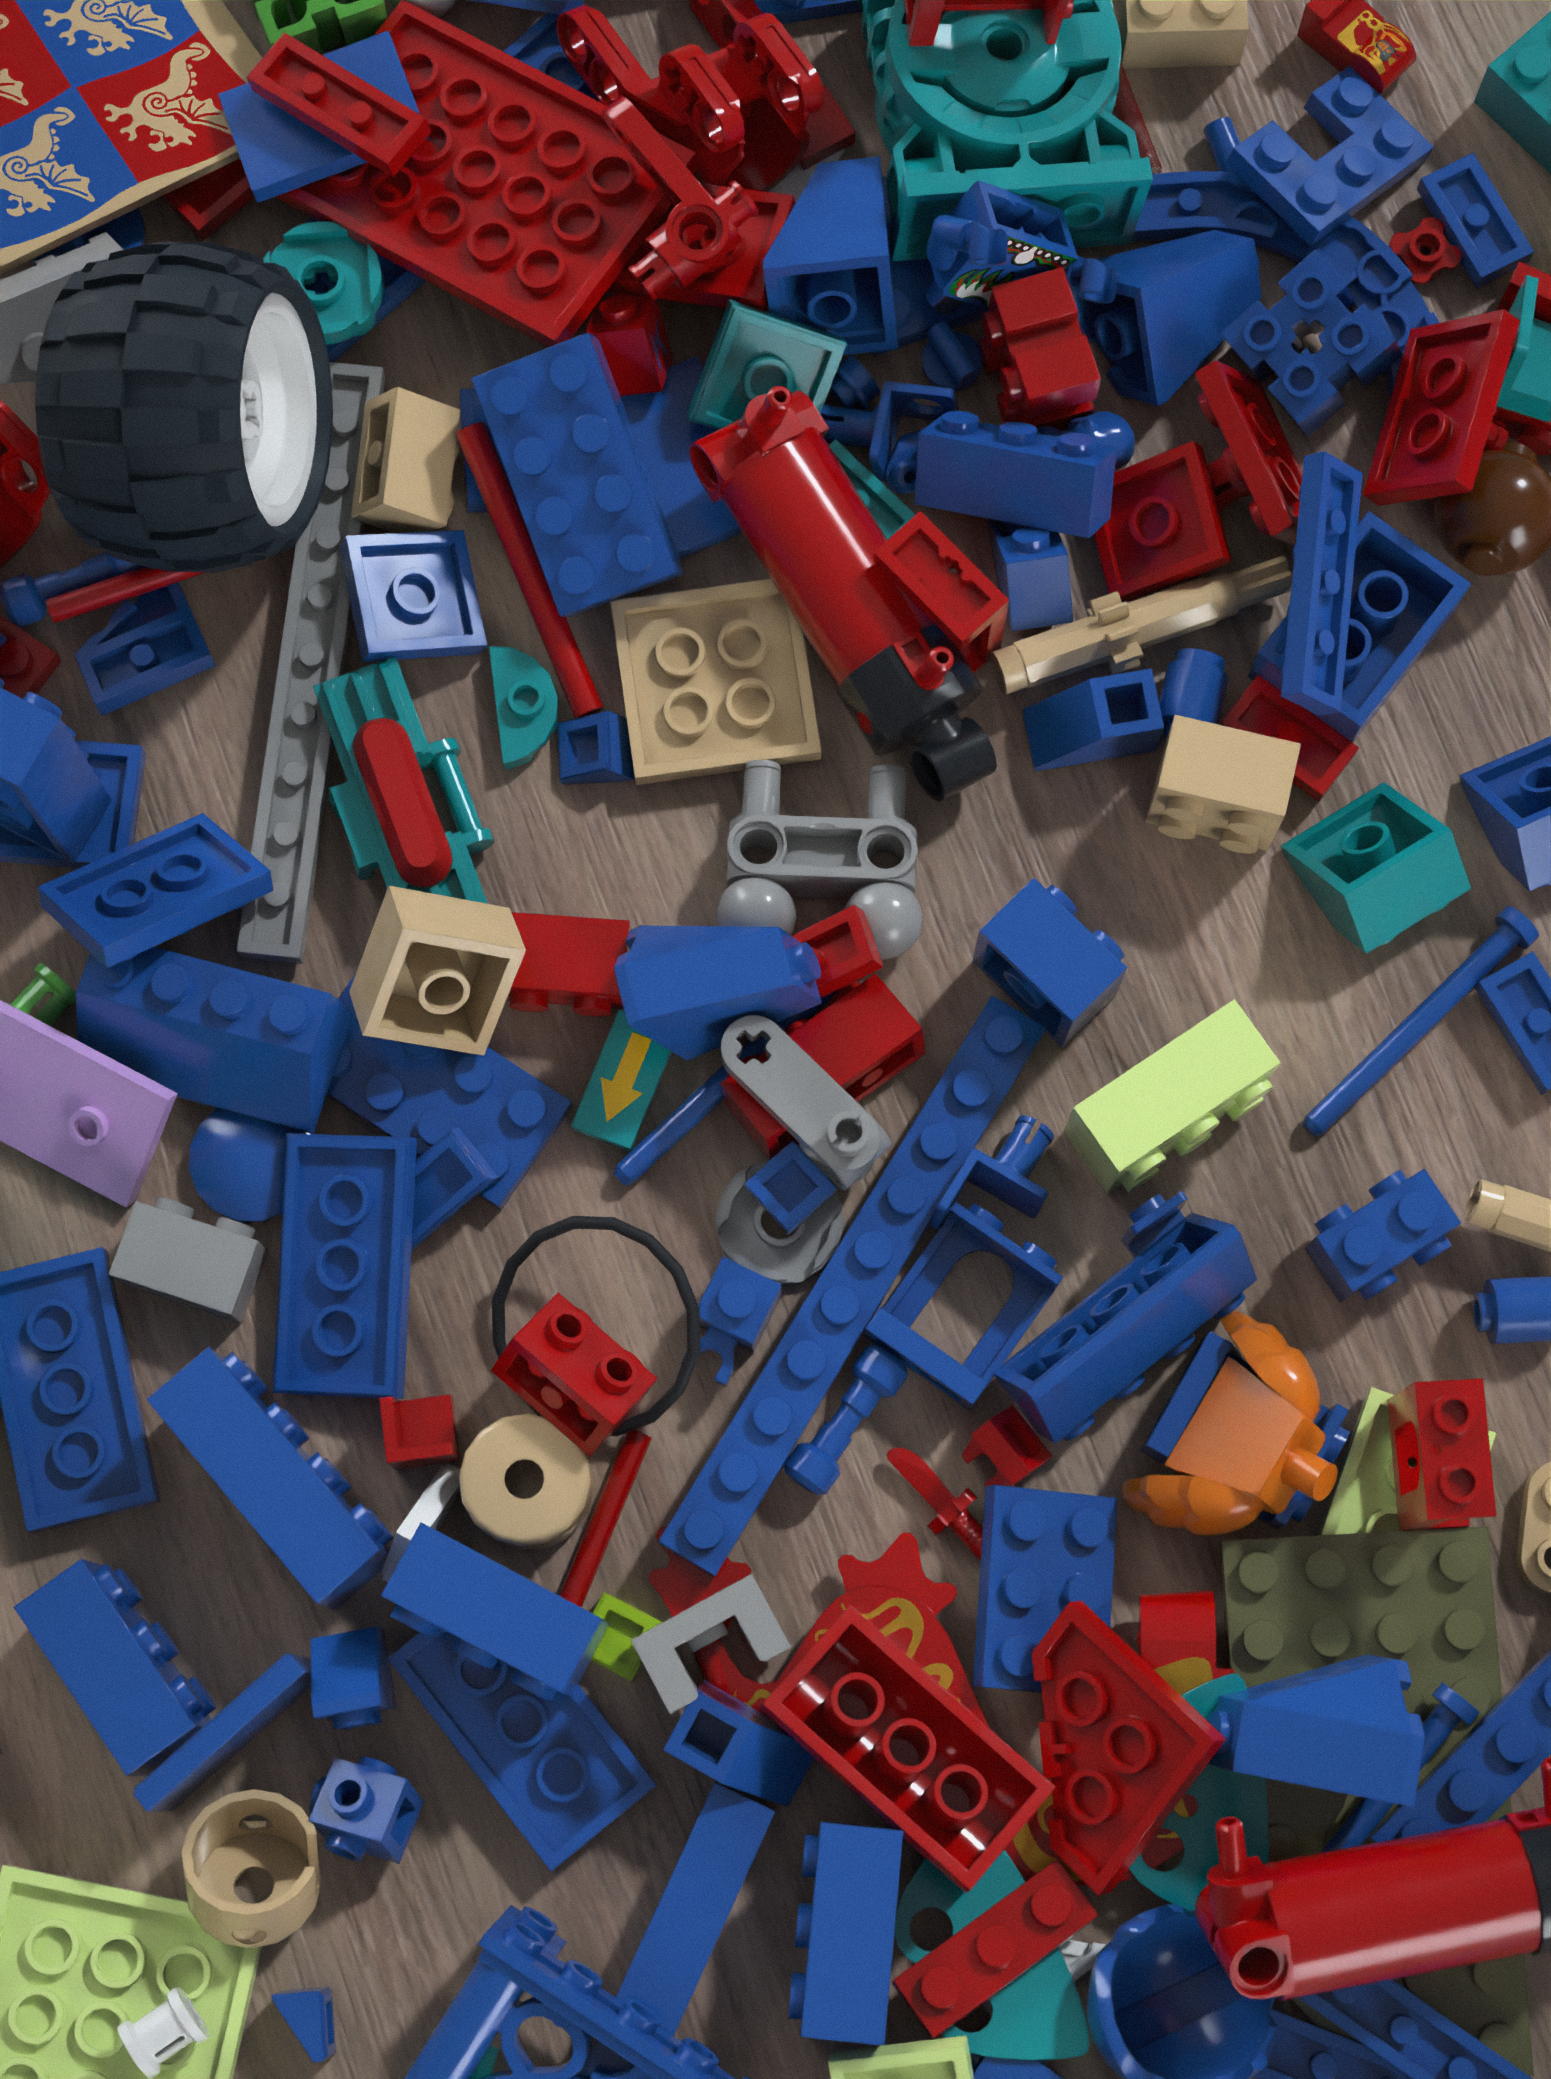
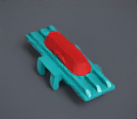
M396 656L314 685L315 694L348 781L330 788L329 801L335 817L341 818L353 850L351 861L357 878L361 881L370 879L374 876L373 870L379 867L387 889L388 886H395L488 904L470 856L491 847L495 842L489 828L482 827L457 760V756L461 752L455 738H445L428 744ZM431 768L435 770L456 826L457 832L454 834L451 831L444 833L422 772Z

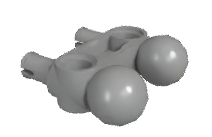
M769 760L747 762L744 769L742 813L729 823L726 885L728 888L724 891L718 902L716 910L717 925L780 927L791 935L797 918L795 903L792 897L849 899L845 909L856 905L864 911L881 960L901 956L909 950L921 935L924 919L921 905L914 896L916 891L918 832L916 827L905 819L906 769L889 764L873 766L870 769L868 818L780 815V764ZM755 847L767 848L775 855L772 860L763 864L750 863L743 857L746 851ZM885 851L896 855L901 862L893 868L883 869L872 864L869 859L872 855Z

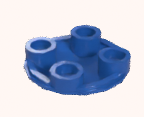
M217 1108L200 1124L190 1145L189 1172L197 1193L215 1212L243 1224L262 1222L281 1215L283 1209L286 1133H310Z

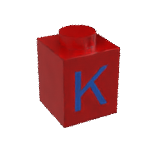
M617 294L599 301L594 308L585 333L589 332L599 339L619 395L662 392L673 360V354L657 298L652 301L647 296L634 297L630 294Z

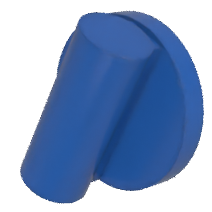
M947 321L934 325L926 334L929 342L922 353L921 365L926 379L935 387L950 388L954 391L968 388L977 380L982 369L983 358L978 344L970 336L953 331Z

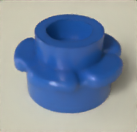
M853 355L847 356L839 363L829 392L842 408L852 409L854 406H857L860 410H868L870 408L869 402L881 393L871 374Z

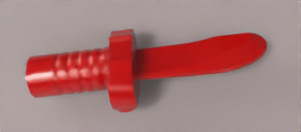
M901 1447L890 1449L887 1453L890 1463L938 1513L927 1527L937 1536L948 1526L981 1562L983 1526L967 1509L978 1498L974 1492L968 1487L955 1498L921 1457Z

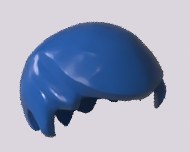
M1167 1904L1159 1906L1124 1922L1115 1931L1108 1944L1098 1953L1091 1971L1087 1997V2019L1090 2033L1102 2058L1122 2079H1251L1268 2065L1265 2050L1278 2026L1270 2014L1275 1997L1250 1999L1241 1995L1233 1987L1216 1953L1197 1921L1195 1910H1187L1180 1905Z

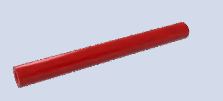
M484 422L469 425L456 433L457 439L573 716L576 719L593 715L604 708L569 623L566 617H560L516 497Z

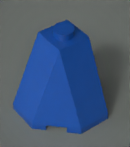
M880 156L819 163L763 259L769 312L843 337L847 342L843 355L899 349Z
M1211 230L1098 258L1105 265V268H1113L1119 272L1115 300L1111 303L1085 300L1078 296L1079 286H1070L1078 310L1077 320L1082 335L1086 334L1089 344L1094 342L1097 344L1113 367L1108 370L1106 377L1117 393L1156 406L1167 402L1224 340L1220 333L1253 303L1262 298L1258 272L1259 259L1256 253L1255 240L1218 230Z
M640 925L630 930L625 940L630 948V952L618 956L614 965L628 1026L686 1061L721 1047L722 1037L726 1029L741 1017L758 1015L777 1023L822 1003L815 981L821 977V969L813 949L808 943L799 942L780 927Z
M1366 1654L1247 1688L1248 1690L1219 1696L1217 1710L1211 1713L1208 1722L1226 1740L1208 1764L1233 1772L1414 1807L1425 1735L1420 1715L1407 1713L1402 1690L1408 1691L1412 1684L1407 1661Z

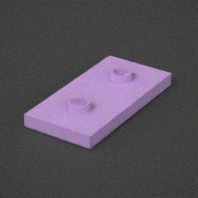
M0 1000V1141L127 1208L137 1199L178 1093Z

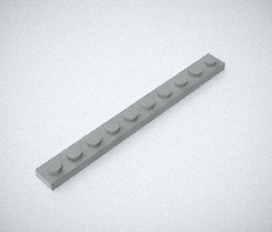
M329 362L333 401L332 442L329 466L317 510L295 545L251 854L271 870L273 891L243 906L237 953L240 958L303 964L334 748L332 737L313 686L344 675L352 608L339 545L345 536L364 535L365 523L352 519L351 512L365 402L384 393L386 379L383 367Z

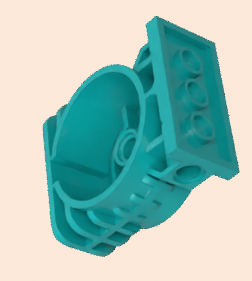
M857 0L858 8L863 12L861 19L863 40L868 44L866 50L868 69L873 72L876 121L883 143L891 156L886 186L892 218V228L889 237L892 261L928 259L926 245L927 239L930 237L933 221L940 215H948L970 187L978 180L1061 208L1075 248L1126 245L1131 243L1153 177L1149 157L1140 158L1135 130L1112 115L1119 88V68L1122 51L1121 36L1114 15L1112 0H1074L1071 18L1063 19L1055 44H1046L1042 10L942 11L933 46H909L904 0ZM995 57H1001V58H1004V59H1006V60H999V59H997V58H995ZM1076 80L1068 94L1051 106L1060 96L1066 81Z

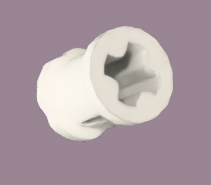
M175 1987L167 1993V2001L135 2023L126 2020L117 2027L119 2036L129 2055L142 2073L150 2079L160 2073V2064L192 2041L201 2043L210 2037L202 2017L180 1987Z

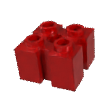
M1063 267L991 287L989 311L981 314L985 337L978 339V347L982 354V364L987 375L996 373L998 381L1002 384L1004 392L998 393L996 400L1003 424L1007 422H1024L1034 425L1037 429L1043 426H1052L1058 430H1066L1068 423L1073 419L1094 413L1095 408L1092 400L1097 399L1101 377L1086 334L1082 335L1077 320L1078 310Z

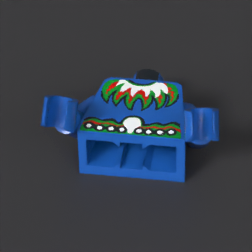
M978 180L970 187L948 215H940L933 221L930 237L927 239L926 251L935 279L927 285L925 292L932 307L943 315H950L964 302L989 309L991 287L1061 267L1064 269L1069 286H1079V297L1098 303H1111L1115 300L1119 272L1113 268H1105V265L1098 259H1085L1084 257L1077 256L1061 208Z

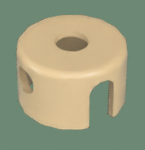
M530 1413L503 1417L481 1430L465 1451L459 1474L462 1503L474 1524L501 1545L524 1551L550 1548L573 1535L589 1514L595 1491L592 1463L586 1453L547 1419ZM519 1460L534 1461L543 1471V1486L538 1494L531 1498L521 1499L513 1496L505 1484L507 1470Z
M256 1789L227 1794L206 1806L188 1827L181 1851L189 1910L203 1931L224 1944L255 1948L276 1944L301 1928L314 1911L321 1888L316 1829L301 1806L279 1793ZM256 1814L268 1820L245 1821L243 1818ZM260 1870L272 1878L274 1882L273 1891L266 1900L260 1903H245L234 1892L235 1882L240 1875L247 1871Z

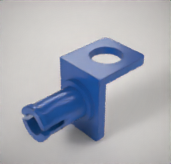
M884 381L880 403L875 407L874 411L833 407L829 404H824L820 414L822 417H825L824 421L829 427L824 437L826 442L831 444L836 439L841 445L870 448L869 461L875 477L879 481L886 482L885 470L895 445L900 416L936 420L942 414L950 411H960L955 392L950 388ZM913 399L931 400L940 405H923L915 402Z
M1024 1115L1017 1118L1013 1130L995 1159L973 1147L938 1204L929 1226L938 1231L968 1181L1023 1214L1036 1218L1048 1195V1191L1028 1178L1047 1146L1052 1143L1054 1139L1053 1132L1042 1123L1029 1144L1025 1143L1037 1119Z

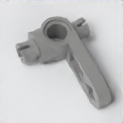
M758 1015L744 1016L734 1021L726 1029L721 1041V1060L728 1074L800 1143L802 1151L833 1184L842 1190H846L851 1184L863 1179L872 1169L874 1161L892 1144L889 1136L879 1123L770 1019ZM744 1036L752 1042L758 1040L761 1036L767 1039L765 1055L768 1061L761 1064L753 1058L746 1064L738 1059L742 1053L739 1039Z

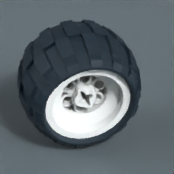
M157 242L110 253L109 260L88 262L81 272H74L56 299L45 325L36 372L35 412L39 450L49 489L64 519L70 523L77 537L91 548H102L114 558L148 568L164 571L215 573L252 565L253 562L264 560L268 556H276L279 551H288L298 541L316 512L324 489L332 442L333 401L329 357L322 327L309 297L298 280L293 279L287 268L276 263H264L262 257L250 252L212 242Z

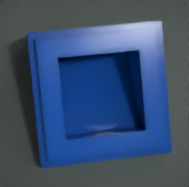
M605 711L557 723L560 783L564 785L610 783L635 779L627 718L611 711Z
M329 1986L284 1990L271 1994L274 2004L313 2062L326 2061L336 2053L332 1990H329Z

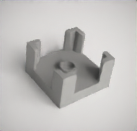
M752 1574L631 1640L670 1714L695 1701L698 1697L697 1687L676 1647L687 1641L692 1652H695L728 1634L723 1624V1621L735 1616L755 1656L761 1661H767L791 1648Z

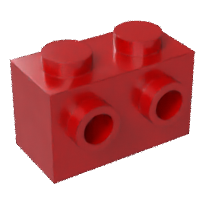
M559 1292L511 1339L491 1369V1372L589 1457L630 1416L658 1379L642 1365L641 1361L634 1354L623 1349L593 1323L586 1312L575 1307Z

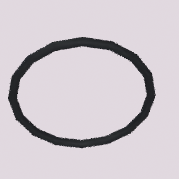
M571 1216L535 1231L506 1261L492 1299L493 1346L499 1358L507 1347L505 1341V1301L518 1267L542 1242L573 1229L612 1230L646 1246L672 1274L687 1311V1352L674 1385L648 1411L626 1419L611 1435L620 1436L656 1422L685 1392L700 1354V1308L684 1268L653 1235L615 1217ZM528 1404V1406H529L538 1416H542V1415H541L540 1413H538L532 1406H530V1405Z

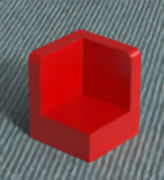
M451 1394L398 1401L393 1396L380 1398L386 1463L395 1470L460 1461L454 1402Z

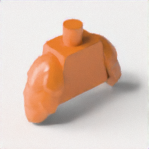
M1232 1311L1226 1316L1221 1317L1220 1320L1238 1350L1259 1378L1237 1361L1228 1357L1164 1464L1176 1475H1146L1142 1478L1130 1479L1122 1483L1123 1504L1138 1513L1148 1516L1154 1525L1177 1529L1186 1528L1191 1533L1199 1536L1226 1534L1244 1528L1254 1522L1262 1510L1272 1514L1282 1513L1285 1511L1296 1490L1316 1501H1321L1329 1495L1336 1483L1338 1476L1336 1465L1317 1456L1325 1442L1326 1434L1313 1423L1320 1411V1391L1309 1362L1299 1349L1289 1346L1284 1336L1274 1325L1260 1323L1251 1316L1239 1311Z

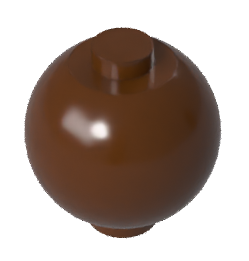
M1507 441L1503 450L1484 451L1472 492L1436 497L1434 506L1435 529L1445 551L1458 564L1475 574L1499 576L1512 574L1529 567L1551 546V476L1537 462L1536 454L1529 447L1521 443Z

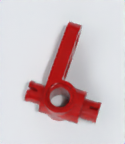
M621 95L602 111V115L622 145L675 206L670 212L667 221L644 240L649 253L627 269L638 287L643 285V293L650 300L654 301L673 282L684 290L701 275L711 273L719 268L725 261L728 252L742 242L737 228L750 217L758 214L759 211L748 194L745 197L742 196L741 193L744 189L734 180L713 199L641 112L625 96ZM702 224L714 232L715 239L704 249H691L681 241V234L691 225Z

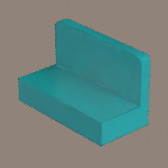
M1526 275L1509 310V313L1517 318L1520 323L1496 406L1549 423L1551 420V324L1534 319L1539 279Z

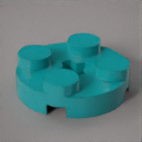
M317 221L292 228L283 235L284 242L275 248L272 255L269 251L263 258L264 263H276L287 268L293 279L298 280L316 310L326 345L343 342L353 336L364 335L371 330L375 324V314L383 300L384 278L376 252L368 243L367 247L348 236L346 229L334 222ZM327 272L330 281L337 282L336 286L330 289L328 293L317 295L315 291L305 289L307 284L316 282V273Z

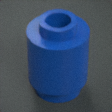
M1184 648L1177 652L1175 661L1167 665L1159 698L1164 725L1163 736L1165 739L1167 738L1174 715L1218 724L1229 680L1224 672L1226 661L1221 656L1202 649Z
M1551 1276L1487 1279L1483 1292L1475 1293L1473 1297V1318L1476 1330L1478 1332L1486 1331L1487 1338L1491 1344L1551 1341Z

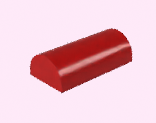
M851 1605L760 1707L765 1714L894 1830L903 1831V1838L966 1894L1056 1788Z

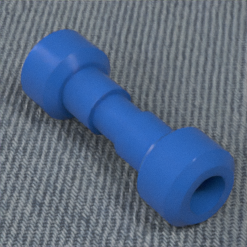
M103 552L81 561V565L63 572L57 570L36 579L22 573L4 580L0 585V597L11 622L22 628L44 619L47 612L45 600L145 566L112 557L107 552Z
M877 1345L865 1346L851 1366L855 1379L840 1399L842 1404L829 1423L825 1421L811 1443L797 1444L784 1463L785 1474L816 1496L826 1495L841 1473L837 1461L851 1443L852 1439L850 1437L862 1419L868 1418L882 1397H894L908 1377L906 1365Z

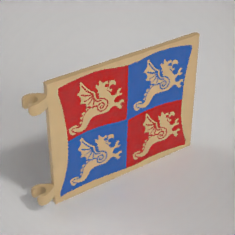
M0 0V275L240 158L218 94L249 83L246 77L259 63L262 56L222 0Z

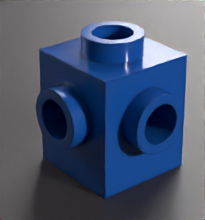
M361 1757L358 1764L334 1758L327 1777H322L312 1792L309 1821L314 1824L317 1831L325 1838L324 1847L340 1857L360 1862L364 1854H368L400 1864L425 1801L406 1778L396 1776L397 1770L387 1763L370 1757Z

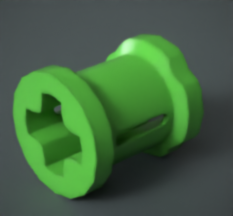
M39 962L34 968L35 978L9 1005L29 1015V1012L49 992L52 994V997L33 1017L52 1026L70 1005L76 1006V991L46 965Z

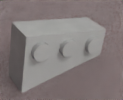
M106 232L88 239L89 244L58 257L49 255L35 261L36 266L5 279H0V384L36 381L39 349L45 325L61 290L74 272H81L86 263L109 260L110 253L123 250Z

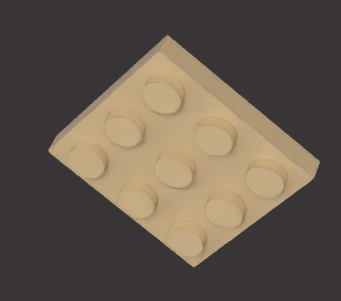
M771 579L610 601L636 785L742 771L745 769V764L753 760H769L780 765L821 760V746L803 630Z

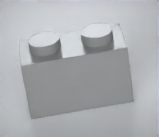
M158 1197L155 1207L135 1201L109 1275L121 1284L242 1323L268 1252L258 1240L252 1239L255 1229L224 1217L218 1218L216 1226L193 1220L192 1217L195 1209L162 1197Z

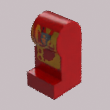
M1311 0L1306 4L1297 36L1340 72L1351 66L1380 95L1416 61V51L1410 39L1398 27L1383 20L1384 17L1366 1Z

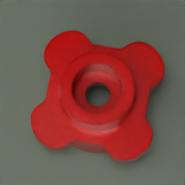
M1434 217L1423 218L1419 227L1408 233H1395L1389 242V247L1412 273L1411 282L1414 285L1427 284L1436 279L1443 269L1454 270L1461 260L1459 249L1456 246L1450 245L1443 234V223ZM1427 247L1430 250V254L1423 255L1419 249Z

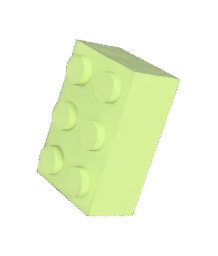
M1234 999L1074 1106L1063 1132L1107 1194L1120 1185H1123L1129 1193L1143 1185L1160 1171L1158 1167L1167 1160L1165 1157L1167 1153L1175 1149L1180 1157H1183L1207 1141L1212 1136L1210 1131L1220 1124L1219 1118L1228 1114L1234 1122L1260 1105L1265 1100L1262 1096L1273 1088L1269 1079L1281 1062Z

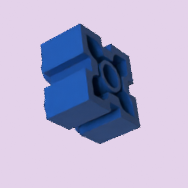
M1317 249L1312 251L1277 282L1285 296L1271 309L1267 310L1257 300L1220 333L1261 383L1271 374H1275L1278 379L1267 387L1268 390L1307 437L1346 405L1338 391L1350 380L1356 377L1366 387L1403 355L1395 338L1365 304H1362L1352 314L1347 308L1356 300L1349 286ZM1320 333L1319 340L1323 346L1319 351L1310 354L1308 349L1305 348L1301 354L1298 353L1302 347L1301 341L1307 335Z

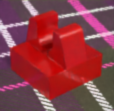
M1013 1405L990 1418L971 1434L973 1438L962 1453V1458L967 1464L985 1454L997 1467L995 1476L990 1478L984 1484V1487L991 1485L1014 1486L1053 1457Z

